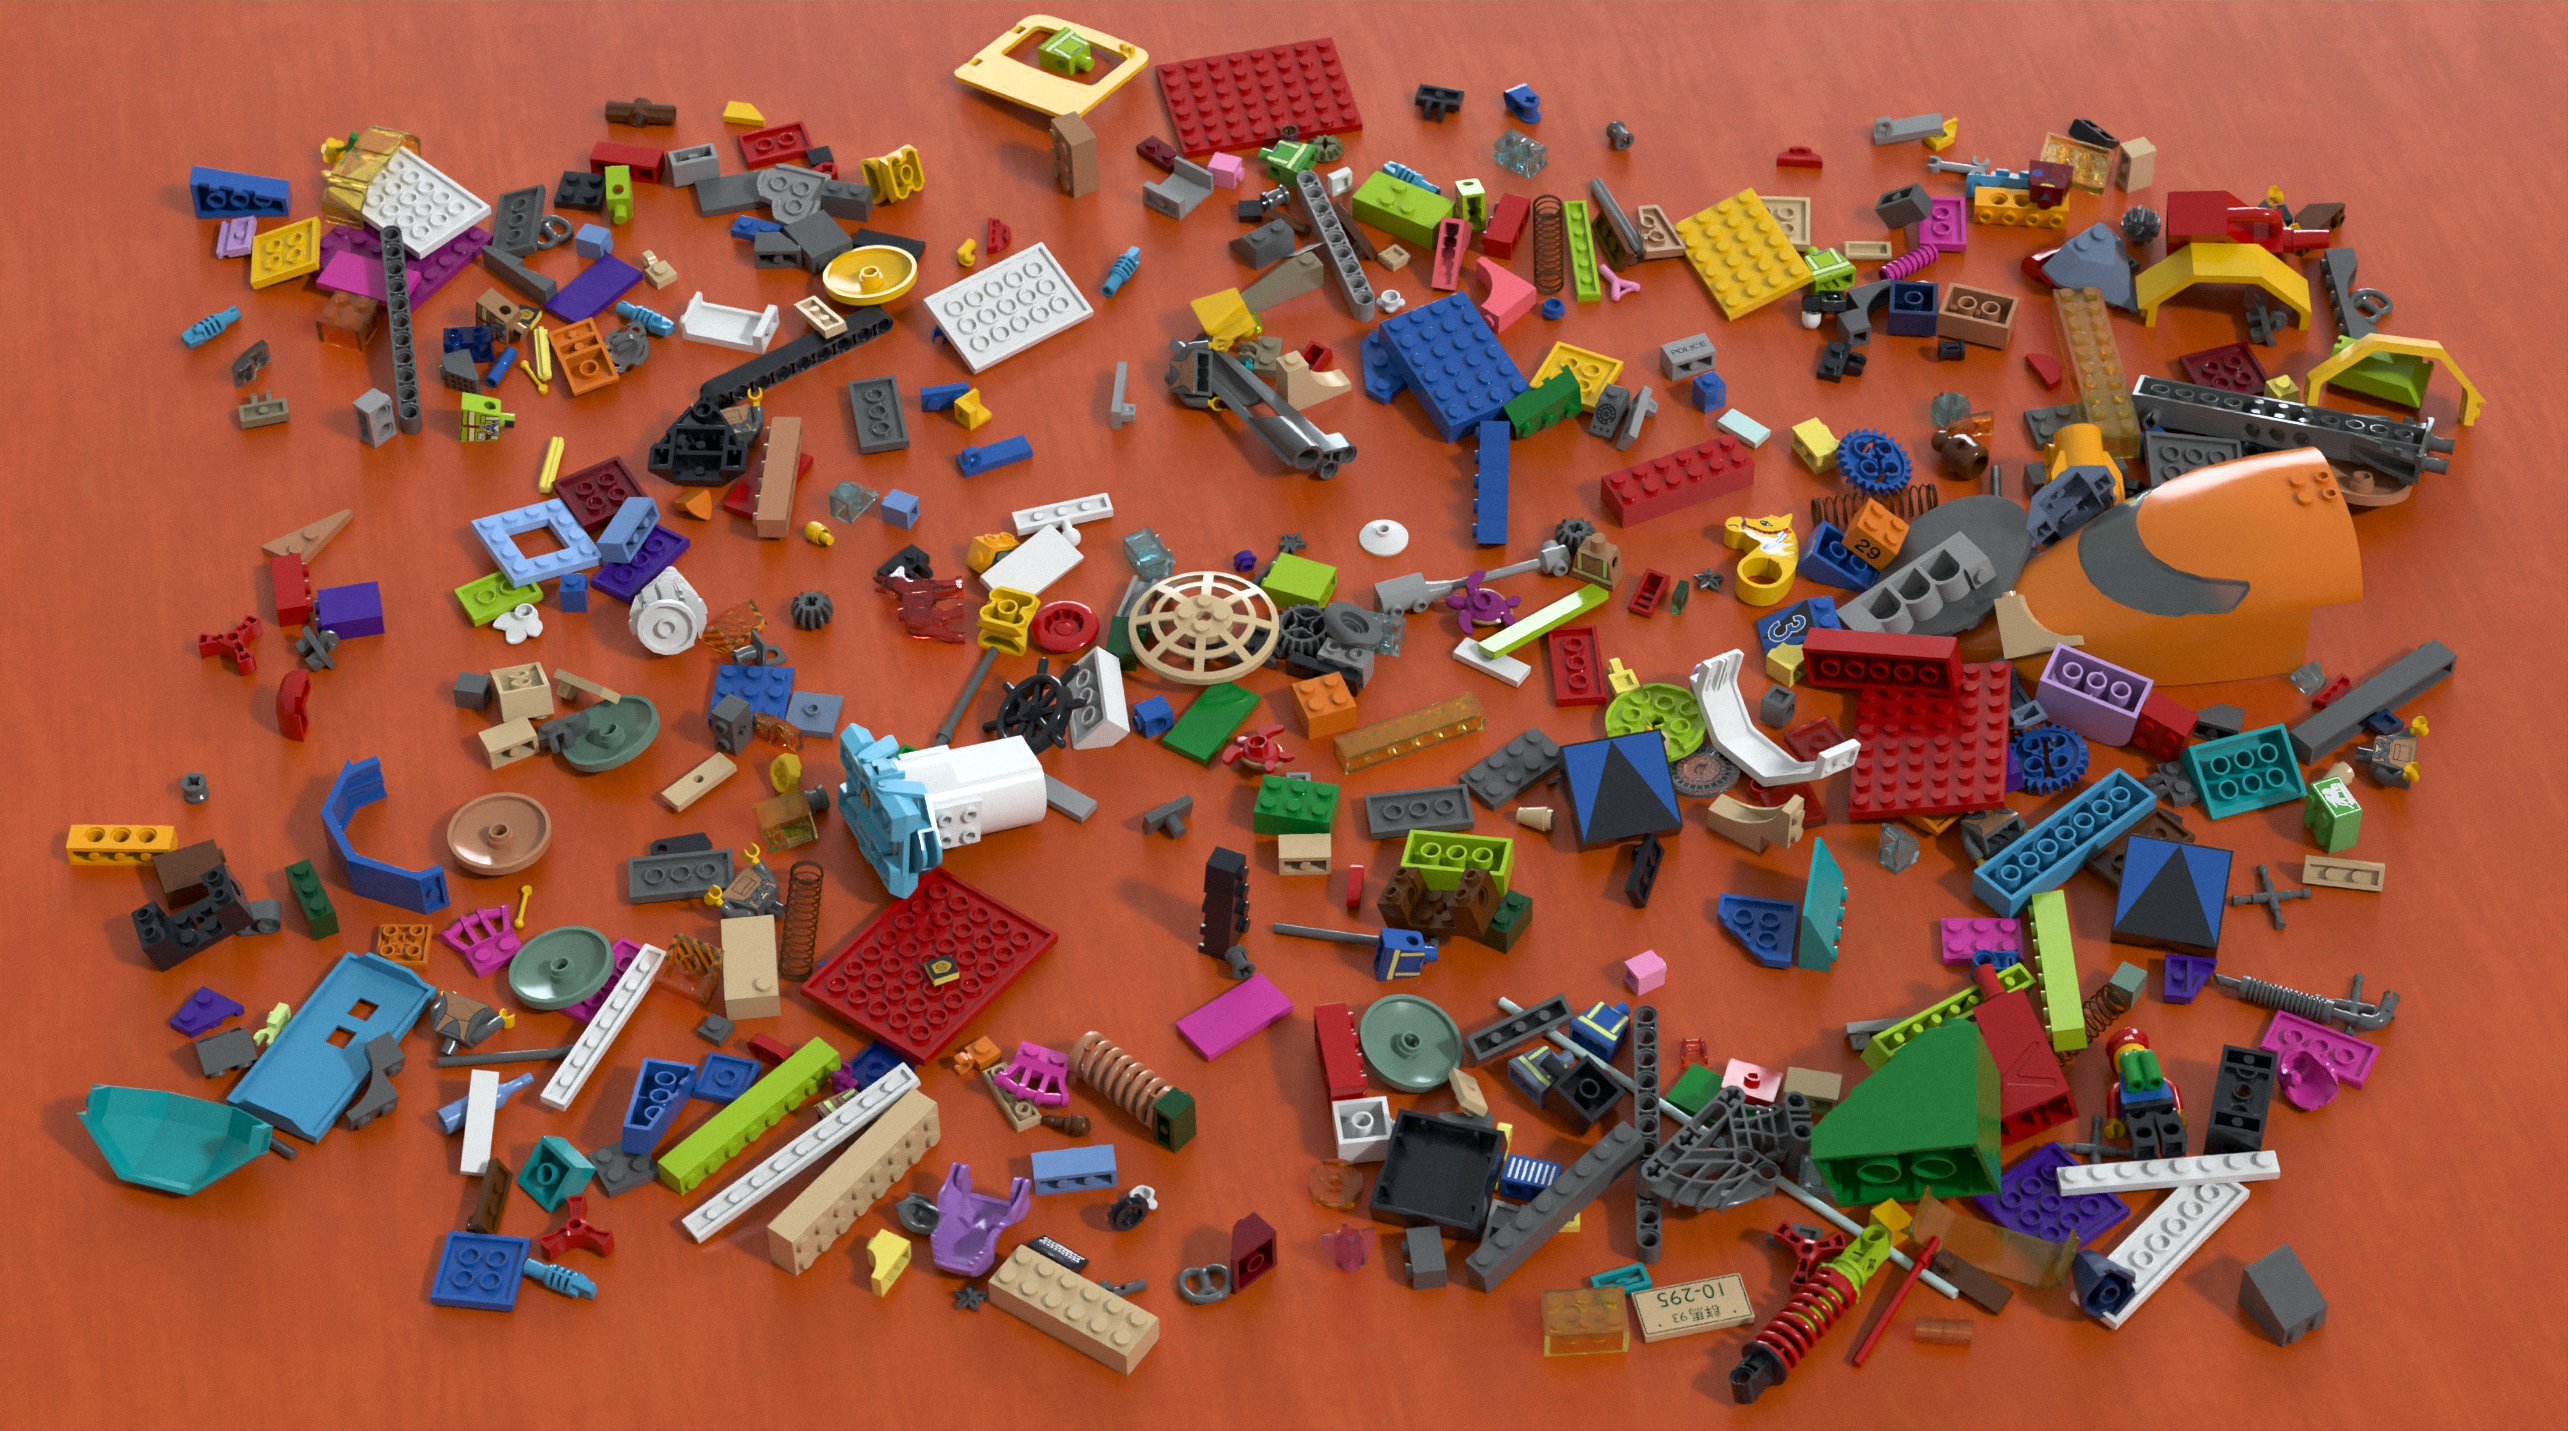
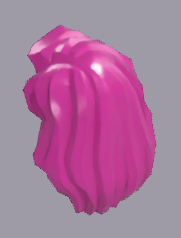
M2291 1042L2280 1046L2277 1051L2276 1075L2281 1091L2286 1094V1098L2292 1104L2310 1112L2324 1107L2325 1104L2328 1105L2329 1102H2333L2339 1092L2337 1086L2338 1078L2333 1066L2322 1060L2314 1048H2304L2299 1042Z

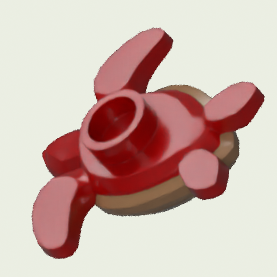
M1269 724L1260 727L1257 734L1250 738L1245 736L1234 737V745L1225 749L1222 762L1229 766L1236 759L1240 758L1248 767L1272 774L1283 766V762H1291L1295 760L1292 752H1283L1281 745L1277 742L1269 740L1284 732L1282 725Z

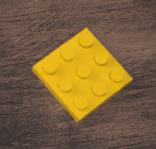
M317 216L253 237L250 284L254 290L319 269L321 222Z
M1557 341L1529 386L1533 391L1543 385V379L1549 377L1550 380L1562 373L1561 368L1568 364L1580 385L1582 410L1594 414L1602 391L1607 383L1612 385L1615 383L1623 370L1624 362Z

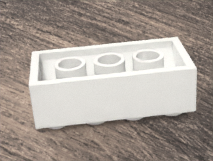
M1096 646L1075 663L1079 665V672L1067 684L1072 692L1073 699L1084 697L1087 700L1085 707L1072 711L1069 721L1072 744L1076 750L1113 746L1130 732L1119 658Z

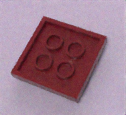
M2246 341L2179 356V365L2191 384L2263 397L2266 381L2270 380Z
M619 455L552 482L554 491L585 532L610 523L627 497H648Z

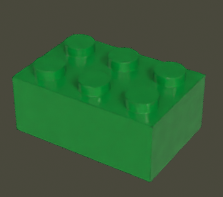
M1264 774L1253 811L1254 833L1272 836L1319 833L1331 834L1332 838L1340 809V785Z

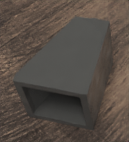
M2287 1243L2245 1267L2243 1270L2237 1303L2281 1348L2290 1342L2295 1343L2299 1341L2305 1333L2312 1329L2317 1330L2325 1323L2328 1304Z

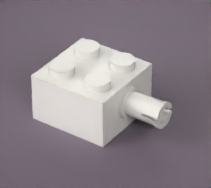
M1386 1096L1333 1101L1332 1123L1339 1165L1386 1160L1388 1142L1395 1123L1389 1116Z

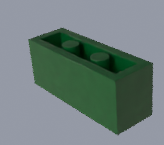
M310 859L284 867L289 889L314 941L339 933L335 910Z

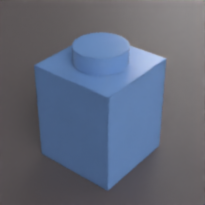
M585 223L575 237L577 255L599 261L613 250L614 242L609 229Z
M892 489L888 496L882 499L880 504L883 522L909 531L920 516L919 497Z

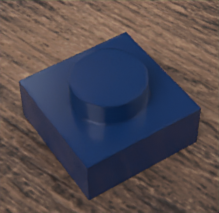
M2385 708L2369 718L2366 727L2377 736H2387L2402 731L2404 722Z

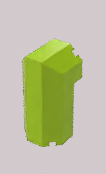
M2339 335L2338 340L2341 344L2335 343L2331 357L2358 340ZM2376 351L2325 382L2421 410L2435 363L2428 360L2426 364L2422 362L2423 357L2416 355Z

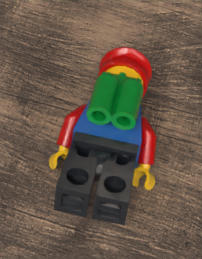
M2133 1027L2122 1028L2116 1031L2108 1040L2105 1049L2111 1069L2119 1076V1082L2113 1083L2106 1097L2107 1118L2110 1119V1125L2104 1129L2105 1137L2107 1139L2113 1138L2114 1130L2117 1136L2121 1137L2126 1131L2133 1161L2158 1160V1145L2162 1159L2186 1156L2187 1135L2184 1129L2188 1127V1120L2181 1112L2184 1106L2179 1087L2167 1077L2162 1076L2157 1057L2149 1048L2148 1037L2143 1031Z

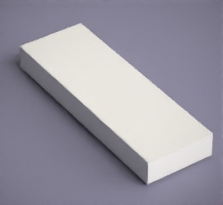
M1468 637L1453 652L1454 659L1516 688L1531 673V666L1507 655H1503L1496 660L1478 651L1479 642Z

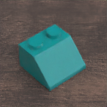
M541 1136L516 1181L548 1212L553 1213L567 1203V1197L579 1195L585 1190L596 1168L563 1137Z

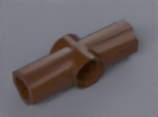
M642 97L635 99L633 102H606L605 118L607 121L630 122L638 128H644L649 123L675 125L676 105L653 104L650 100Z

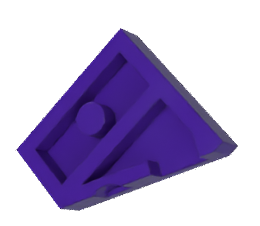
M2166 954L2164 961L2163 1002L2191 1004L2215 971L2217 959Z

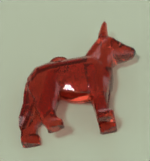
M899 566L887 577H873V580L881 585L874 590L875 592L889 594L903 602V606L898 607L899 622L904 621L908 634L921 639L934 638L948 644H966L965 632L950 631L946 627V625L964 619L963 604H958L954 609L950 610L935 608L937 602L964 599L962 576H956L955 579L951 580L907 578L905 567Z

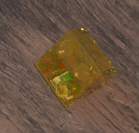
M802 788L750 804L757 829L769 854L819 838L805 791Z

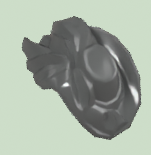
M907 1192L908 1198L895 1204L900 1221L907 1229L915 1233L931 1234L937 1227L940 1217L937 1207L933 1206V1202L929 1198L923 1197L921 1194Z

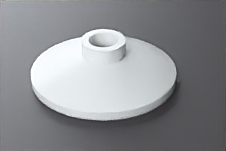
M1392 520L1370 522L1363 527L1359 535V542L1366 552L1380 557H1388L1400 553L1406 548L1409 540L1405 527Z

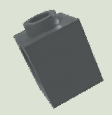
M1774 683L1761 699L1760 720L1782 730L1795 715L1796 693Z

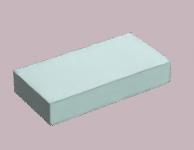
M1733 408L1717 421L1718 428L1728 434L1733 433L1738 440L1754 449L1770 437L1771 430Z

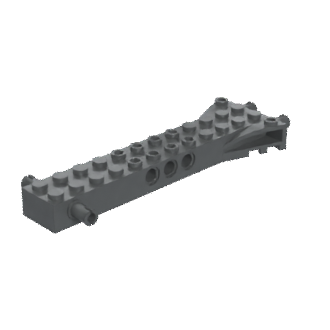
M2140 375L2132 394L2129 420L2143 425L2146 430L2151 426L2150 431L2155 430L2157 426L2162 429L2174 428L2183 430L2188 434L2201 433L2209 437L2240 440L2241 443L2253 441L2261 445L2280 448L2281 450L2313 446L2323 456L2329 457L2331 460H2347L2362 466L2368 464L2384 473L2399 478V482L2405 485L2418 484L2420 475L2424 471L2446 476L2449 460L2427 457V453L2434 451L2452 455L2455 445L2454 439L2450 440L2433 436L2432 431L2435 418L2427 417L2426 423L2412 422V417L2404 416V421L2398 422L2392 421L2391 416L2354 414L2179 382L2171 378L2166 379V377L2158 378L2147 375Z

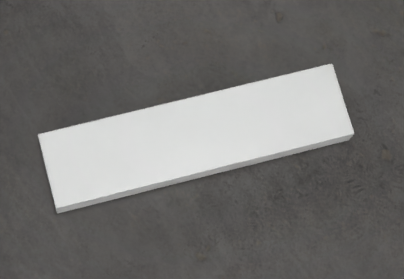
M472 1069L460 1174L482 1177L485 1175L490 1159L499 1072Z

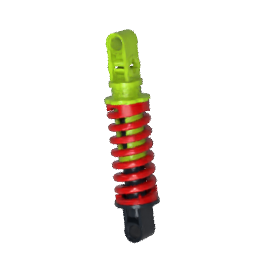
M1878 1224L1867 1226L1855 1241L1846 1247L1841 1256H1837L1830 1264H1820L1816 1268L1817 1270L1814 1275L1809 1277L1806 1284L1801 1286L1798 1292L1789 1299L1788 1303L1783 1305L1780 1311L1772 1317L1771 1321L1764 1325L1761 1332L1757 1333L1751 1341L1742 1347L1741 1354L1743 1360L1729 1374L1735 1402L1741 1405L1751 1404L1757 1400L1758 1396L1769 1385H1782L1792 1372L1791 1368L1797 1367L1800 1359L1808 1355L1809 1349L1814 1348L1818 1340L1825 1337L1827 1330L1834 1327L1835 1321L1840 1320L1851 1307L1859 1302V1297L1861 1296L1860 1289L1891 1254L1887 1230L1884 1226Z

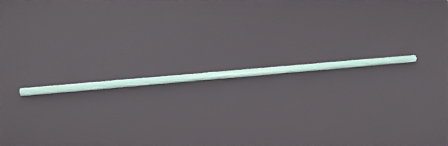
M1502 997L1498 1002V1006L1511 1015L1523 1011L1522 1008L1505 997ZM1558 1031L1545 1035L1580 1059L1588 1054L1602 1069L1608 1070L1611 1073V1077L1618 1084L1635 1094L1634 1080ZM1659 1097L1660 1111L1682 1125H1685L1692 1119ZM1702 1125L1698 1129V1131L1700 1132H1706L1709 1130L1704 1125ZM1720 1136L1713 1145L1718 1148H1726L1725 1139ZM1780 1175L1778 1187L1854 1236L1858 1237L1862 1233L1864 1228ZM1890 1246L1891 1254L1888 1258L1909 1271L1914 1264L1913 1260ZM1923 1269L1919 1278L1950 1298L1955 1299L1959 1294L1957 1288L1929 1270Z

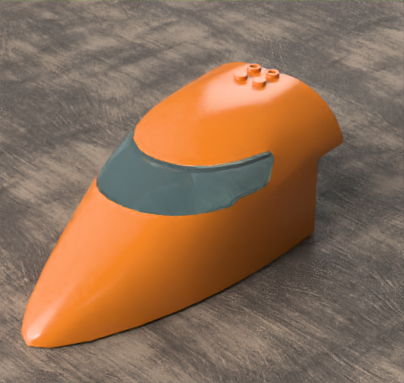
M2311 446L2227 460L2192 470L2155 485L2104 511L2028 559L2013 591H2016V595H2025L2031 613L2047 629L2067 636L2083 635L2085 645L2073 647L2074 649L2154 680L2153 686H2175L2251 679L2302 671L2312 608L2362 601L2363 581L2357 537L2348 507L2327 460L2317 448ZM1995 610L1983 618L1984 622L1969 631L1964 629L1952 634V637L1958 640L1962 664L1986 663L2004 656ZM2053 651L2009 659V661H2011L2016 669L2018 679L2039 682Z

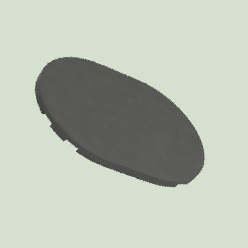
M1968 496L1939 505L1909 525V530L1898 554L1881 571L1875 585L1959 531L1989 558L1996 577L1977 589L1972 587L1970 592L1962 599L1950 603L1943 602V607L1939 613L1925 621H1914L1913 627L1907 634L1952 637V634L1966 629L1969 631L1984 622L1983 618L1993 610L1996 611L1994 599L2001 598V593L2013 591L2033 545V537L2026 529L2028 515L2020 505L2000 496ZM1951 567L1935 577L1934 580L1945 581L1953 578L1958 572ZM1921 586L1904 598L1906 600H1916L1927 594L1928 590ZM1893 604L1875 617L1877 619H1886L1894 616L1899 609Z

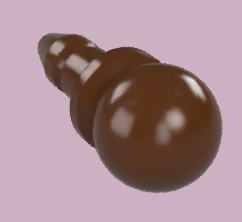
M1068 1114L1067 1117L1046 1115L1041 1117V1121L1064 1128L1065 1133L1072 1132L1078 1137L1087 1135L1091 1130V1122L1084 1115H1077L1075 1117L1072 1114Z

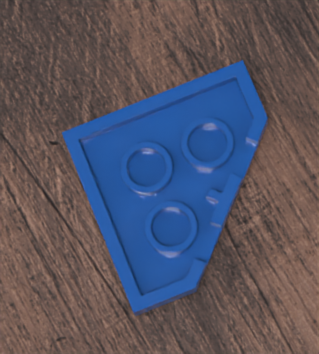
M1374 330L1360 342L1366 396L1385 406L1406 389L1408 385L1378 342L1379 331Z
M1720 893L1717 920L1762 965L1790 969L1799 902Z

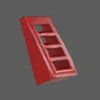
M1312 339L1300 354L1306 362L1311 361L1315 363L1314 365L1309 364V369L1314 372H1321L1333 359L1332 349Z
M1647 568L1627 610L1651 618L1670 586V576ZM1651 583L1659 586V588H1655L1653 586H1650L1649 584ZM1645 590L1654 592L1656 594L1652 595L1650 593L1645 592ZM1641 597H1645V598L1651 599L1652 602H1649V601H1646V600H1643V599H1640V598H1641ZM1637 603L1648 606V610L1636 606Z

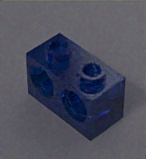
M492 326L444 328V354L469 348L473 363L494 362L495 344Z

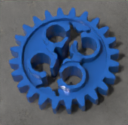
M1867 427L1862 432L1858 428L1854 433L1848 432L1835 450L1837 454L1834 458L1838 460L1836 467L1842 468L1839 474L1848 477L1845 481L1846 483H1854V490L1858 487L1861 488L1862 495L1865 491H1868L1872 496L1874 490L1879 491L1881 494L1884 489H1887L1891 494L1894 487L1900 492L1903 486L1906 487L1909 483L1908 481L1912 477L1910 473L1913 468L1908 466L1911 459L1905 458L1908 452L1900 451L1902 444L1895 445L1893 443L1894 437L1887 439L1886 432L1878 435L1875 428L1872 433L1869 432ZM1873 443L1866 453H1862L1867 444ZM1882 473H1885L1882 480L1875 484V479H1878ZM1884 491L1883 498L1885 495L1889 497L1888 493Z
M2042 723L2041 729H2037L2033 725L2032 732L2029 733L2026 730H2022L2023 737L2015 735V743H2009L2020 767L2024 785L2028 787V793L2038 789L2039 795L2044 790H2048L2049 795H2052L2053 789L2056 788L2062 793V786L2065 785L2068 788H2072L2071 781L2080 782L2079 775H2085V767H2089L2088 759L2090 757L2086 741L2082 740L2081 734L2075 735V729L2072 728L2067 731L2066 725H2062L2059 729H2056L2055 723L2050 728H2047L2045 723ZM2050 739L2048 742L2051 774L2054 778L2048 777L2045 779L2044 776H2047L2046 762L2041 740L2046 741Z

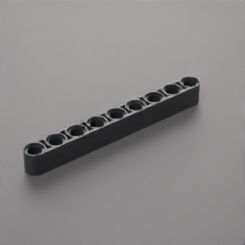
M879 304L867 306L842 318L846 322L848 330L828 339L817 330L705 382L700 388V394L706 389L715 406L719 410H723L747 399L749 388L751 396L759 393V387L764 391L889 332L893 327L894 320Z

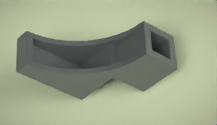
M1891 278L1847 290L1846 309L1848 311L1837 315L1836 332L1843 343L1852 345V349L1870 344L1871 325L1868 319L1875 310L1889 303Z
M389 1031L365 1044L364 1055L370 1066L372 1081L364 1098L358 1105L346 1113L345 1124L350 1131L356 1128L363 1129L372 1123V1119L380 1115L383 1117L395 1111L396 1106H398L399 1095L387 1076L389 1078L394 1077L403 1070L405 1055Z

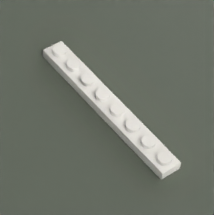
M645 943L540 1095L542 1103L561 1111H566L668 962L669 952Z
M2275 1150L2057 1167L2055 1175L2060 1196L2279 1179L2280 1168Z

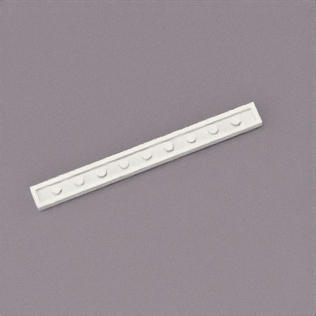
M904 1062L684 1218L682 1220L684 1227L700 1244L897 1103L911 1088L916 1089L921 1085L920 1080Z

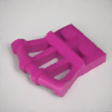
M502 904L500 908L477 909L473 915L468 917L464 915L458 918V922L448 931L444 930L439 935L440 940L446 946L465 957L478 978L510 965L515 955L523 947L515 936L513 929H511L508 904ZM503 918L504 931L497 933L490 923V919ZM480 923L489 938L481 941L472 926ZM464 931L472 945L467 946L456 939V937Z
M1021 1041L1013 1064L995 1076L993 1085L1008 1090L1016 1096V1099L1022 1100L1025 1098L1034 1101V1104L1038 1106L1041 1104H1059L1060 1107H1068L1069 1093L1066 1091L1065 1079L1069 1071L1067 1068L1069 1055ZM1017 1073L1023 1074L1019 1085L1011 1080ZM1031 1077L1042 1080L1037 1091L1027 1088ZM1049 1083L1056 1085L1057 1093H1045Z

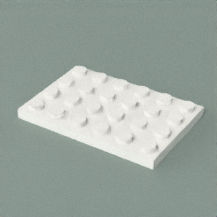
M401 144L329 189L330 197L380 232L385 226H398L402 231L404 249L420 260L491 214L489 205Z
M1043 242L923 299V306L974 375L1092 317L1094 310Z

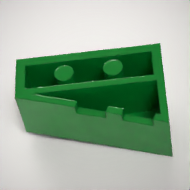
M1568 364L1561 368L1563 372L1550 380L1549 377L1543 379V385L1533 392L1528 389L1503 405L1504 419L1510 421V429L1516 440L1530 437L1537 431L1551 428L1556 423L1567 418H1573L1582 412L1580 385Z

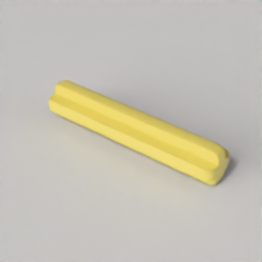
M539 326L538 329H534L537 376L539 379H542V382H546L547 379L552 378L548 331L543 326Z
M554 436L551 438L538 484L540 493L549 494L552 491V482L555 481L564 448V439L562 437L557 438Z

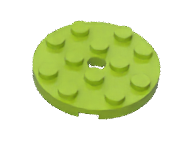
M1651 683L1642 685V689L1629 692L1627 690L1611 703L1605 717L1607 738L1642 732L1645 725L1650 726L1652 729L1661 728V731H1664L1670 740L1667 751L1669 762L1679 760L1694 752L1702 744L1707 734V727L1696 696L1682 687L1671 684ZM1656 721L1662 722L1660 725H1655V728L1652 725Z

